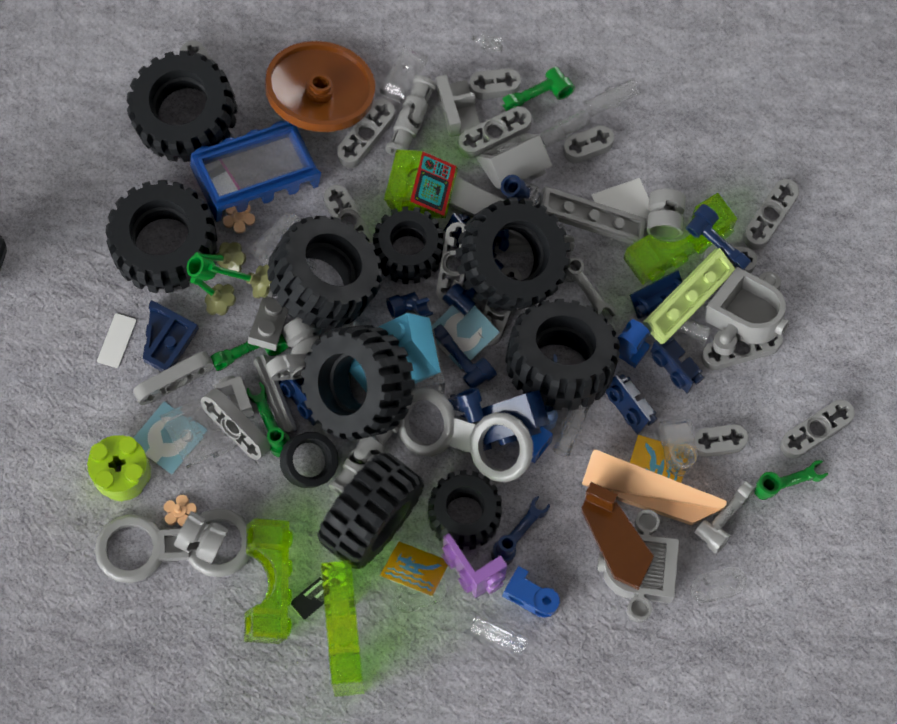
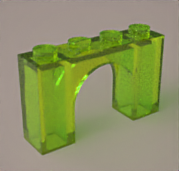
M350 560L321 563L331 684L334 697L365 694L352 563Z

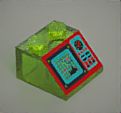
M396 149L384 200L391 210L396 208L400 212L402 207L408 206V210L414 211V207H418L422 214L427 211L431 213V217L446 218L458 168L423 151Z

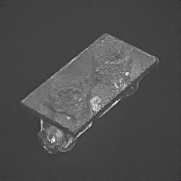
M286 212L250 245L247 251L263 266L268 265L273 250L289 227L295 222L300 221L294 213L289 215Z

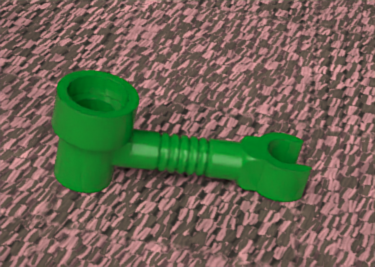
M553 67L545 74L547 80L520 93L516 92L506 95L502 99L505 103L502 106L505 111L514 107H521L525 102L549 90L553 92L558 100H562L574 92L575 86L569 77L563 75L559 67Z
M281 334L276 351L266 348L265 350L269 356H276L284 352L288 345ZM246 341V343L230 350L226 349L216 352L210 358L216 371H221L232 364L234 360L242 357V355L244 356L260 347L248 344V341Z
M259 382L260 394L252 395L249 388H247L246 392L249 399L256 404L268 431L267 439L271 445V453L276 457H280L282 448L290 437L278 427L266 400V389Z
M821 460L814 461L804 470L783 477H779L774 472H766L757 480L755 495L761 500H767L786 487L805 481H822L828 473L819 475L814 471V467L820 466L823 462Z

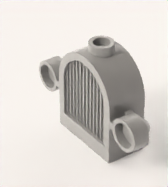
M736 267L707 305L705 321L722 330L714 336L713 348L718 354H732L736 349L737 339L749 344H762L771 341L777 335L782 336L786 332L790 321L784 318L786 303L780 292L781 278L778 274L765 272L758 278Z
M652 510L641 511L635 520V527L640 533V537L654 556L639 590L615 580L603 555L599 553L597 571L603 572L605 582L614 593L631 599L627 606V614L635 622H644L649 618L652 612L650 601L671 604L675 594L679 539L652 536L660 524L659 516Z

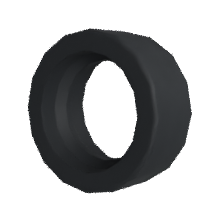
M304 432L290 438L284 444L280 453V467L284 477L291 484L300 488L318 487L327 483L335 475L338 467V452L334 443L327 436L318 432ZM304 443H313L319 446L325 457L323 470L314 477L300 475L293 464L295 450Z

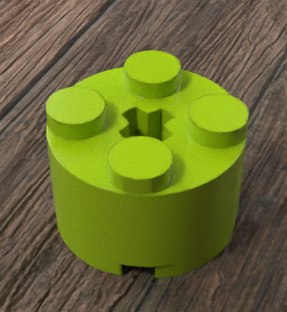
M123 435L110 436L94 444L90 449L87 462L88 473L99 492L115 501H127L137 497L143 491L151 478V466L142 446L133 437ZM122 465V471L116 472L117 466Z

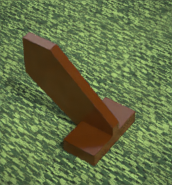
M590 482L586 490L585 501L581 507L583 516L613 578L639 590L654 556L617 503L618 493Z

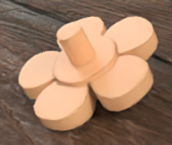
M248 204V209L241 213L237 212L235 206L226 209L228 215L223 218L224 226L227 228L234 226L236 233H243L246 230L245 224L248 226L254 225L255 216L250 213V205Z
M186 495L177 496L176 504L174 501H167L164 504V510L168 513L165 516V522L170 526L178 522L183 527L190 512H197L196 505L189 503Z

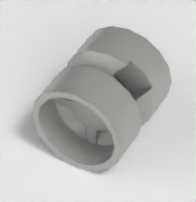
M668 188L650 192L648 210L651 213L648 214L647 233L649 235L662 239H673L683 234L684 217L682 214L685 211L686 199L684 193Z
M299 317L287 323L282 328V335L287 345L293 347L291 354H305L313 351L311 346L317 339L321 338L319 336L321 328L316 327L314 323L311 325L302 323L303 319Z
M191 511L174 546L188 553L194 550L196 551V557L212 564L229 529L215 522L209 525L205 517Z

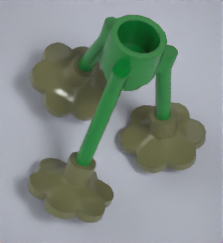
M223 242L216 255L196 252L187 263V273L191 276L190 282L207 292L204 301L207 304L206 311L210 315H215L216 313L221 316L225 315L229 307L233 306L236 302L232 285L226 284L223 286L222 284H217L211 288L204 282L213 279L216 273L246 280L248 284H251L253 297L265 298L269 294L272 282L268 280L267 275L269 265L258 266L255 274L241 273V265L246 262V255L242 252V247L238 242Z

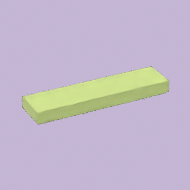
M720 248L714 249L642 323L660 344H664L730 277L736 268Z

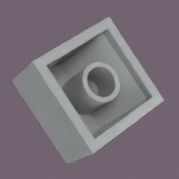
M522 133L475 156L491 182L499 189H501L503 179L508 175H516L522 180L528 177L536 179L546 173L545 169L553 166L540 135Z

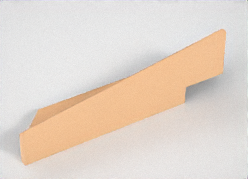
M595 449L592 452L582 482L584 486H589L590 482H593L618 493V501L644 510H652L659 515L691 526L712 514L721 512L727 503L724 499Z

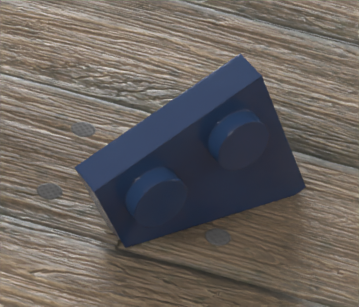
M151 300L149 303L150 315L149 323L146 327L147 340L144 345L143 360L145 363L163 372L177 364L198 332L199 327L196 323Z

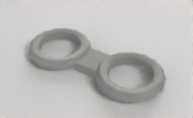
M419 388L411 391V394L414 395L412 404L406 407L409 411L397 426L400 439L409 450L417 455L432 457L443 453L449 446L471 453L473 462L482 475L498 482L507 483L518 479L528 469L533 458V442L529 430L520 419L509 413L495 412L484 416L479 422L468 423L466 418L456 416L453 405L440 392L429 388ZM420 400H428L435 404L441 411L444 420L442 435L434 444H424L417 440L409 426L411 409ZM494 425H504L511 429L520 445L518 460L508 470L498 469L491 465L483 450L485 434Z
M217 508L203 512L201 516L206 518L207 524L217 521L228 522L238 529L242 538L241 549L234 559L220 565L210 564L196 557V551L193 550L188 553L174 546L181 529L160 530L148 518L128 514L114 518L103 527L96 540L95 555L97 564L104 574L117 582L134 583L145 580L157 571L162 562L188 560L194 569L206 576L224 577L236 573L246 565L253 552L254 537L247 521L232 510ZM136 527L146 531L152 538V555L147 563L138 569L130 571L121 570L114 566L108 558L107 549L109 541L119 530Z

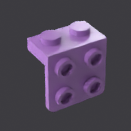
M447 534L443 537L442 550L444 553L442 557L450 569L456 568L460 575L458 581L467 594L472 592L474 597L477 598L487 591L489 594H492L504 585L502 581L506 578L507 564L501 556L475 572L451 535Z

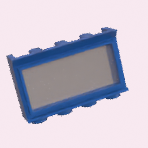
M278 121L271 127L262 130H251L246 135L238 138H227L220 144L211 147H200L191 153L190 161L191 170L216 222L222 220L223 210L235 206L238 213L244 212L248 209L249 201L260 197L264 204L273 201L274 194L277 191L287 189L289 195H293L299 191L300 184L310 181L313 189L319 187L322 173L317 169L297 126L287 121Z

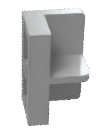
M447 75L436 77V93L449 136L461 135L464 131L479 125L480 121L475 107V95L471 93L468 81L464 80L449 84Z

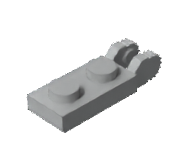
M269 288L267 297L262 298L248 338V344L276 351L289 310L285 306L282 308L277 299L273 298L271 288Z

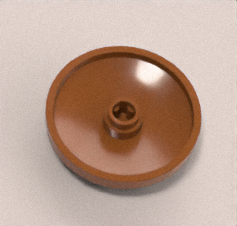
M306 41L283 49L272 59L266 72L265 93L275 112L287 122L310 131L333 132L355 125L368 114L374 100L375 79L366 62L353 51L330 42Z

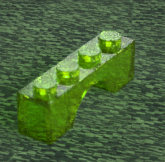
M719 193L714 194L695 206L692 219L695 217V211L702 204H705L712 208L719 216V220L712 227L719 236L726 239L734 232V226L738 218ZM649 234L627 247L623 259L643 285L650 280L653 283L661 279L665 275L666 270L673 266L674 268H679L688 261L689 256L696 252L697 254L705 252L712 244L703 235L695 238L689 234L682 240L667 242Z
M254 518L246 525V554L255 558L263 566L268 578V590L264 600L259 605L253 606L245 612L244 642L280 644L288 639L291 633L292 621L291 618H288V606L292 602V590L288 588V581L293 568L292 560L289 559V548L292 546L293 532L289 530V521Z

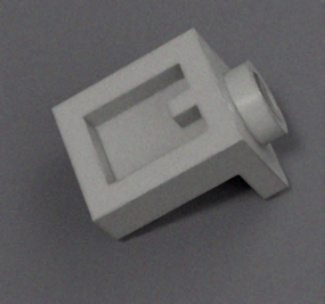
M227 376L214 385V389L220 390L226 396L230 395L231 401L247 418L254 416L241 376Z

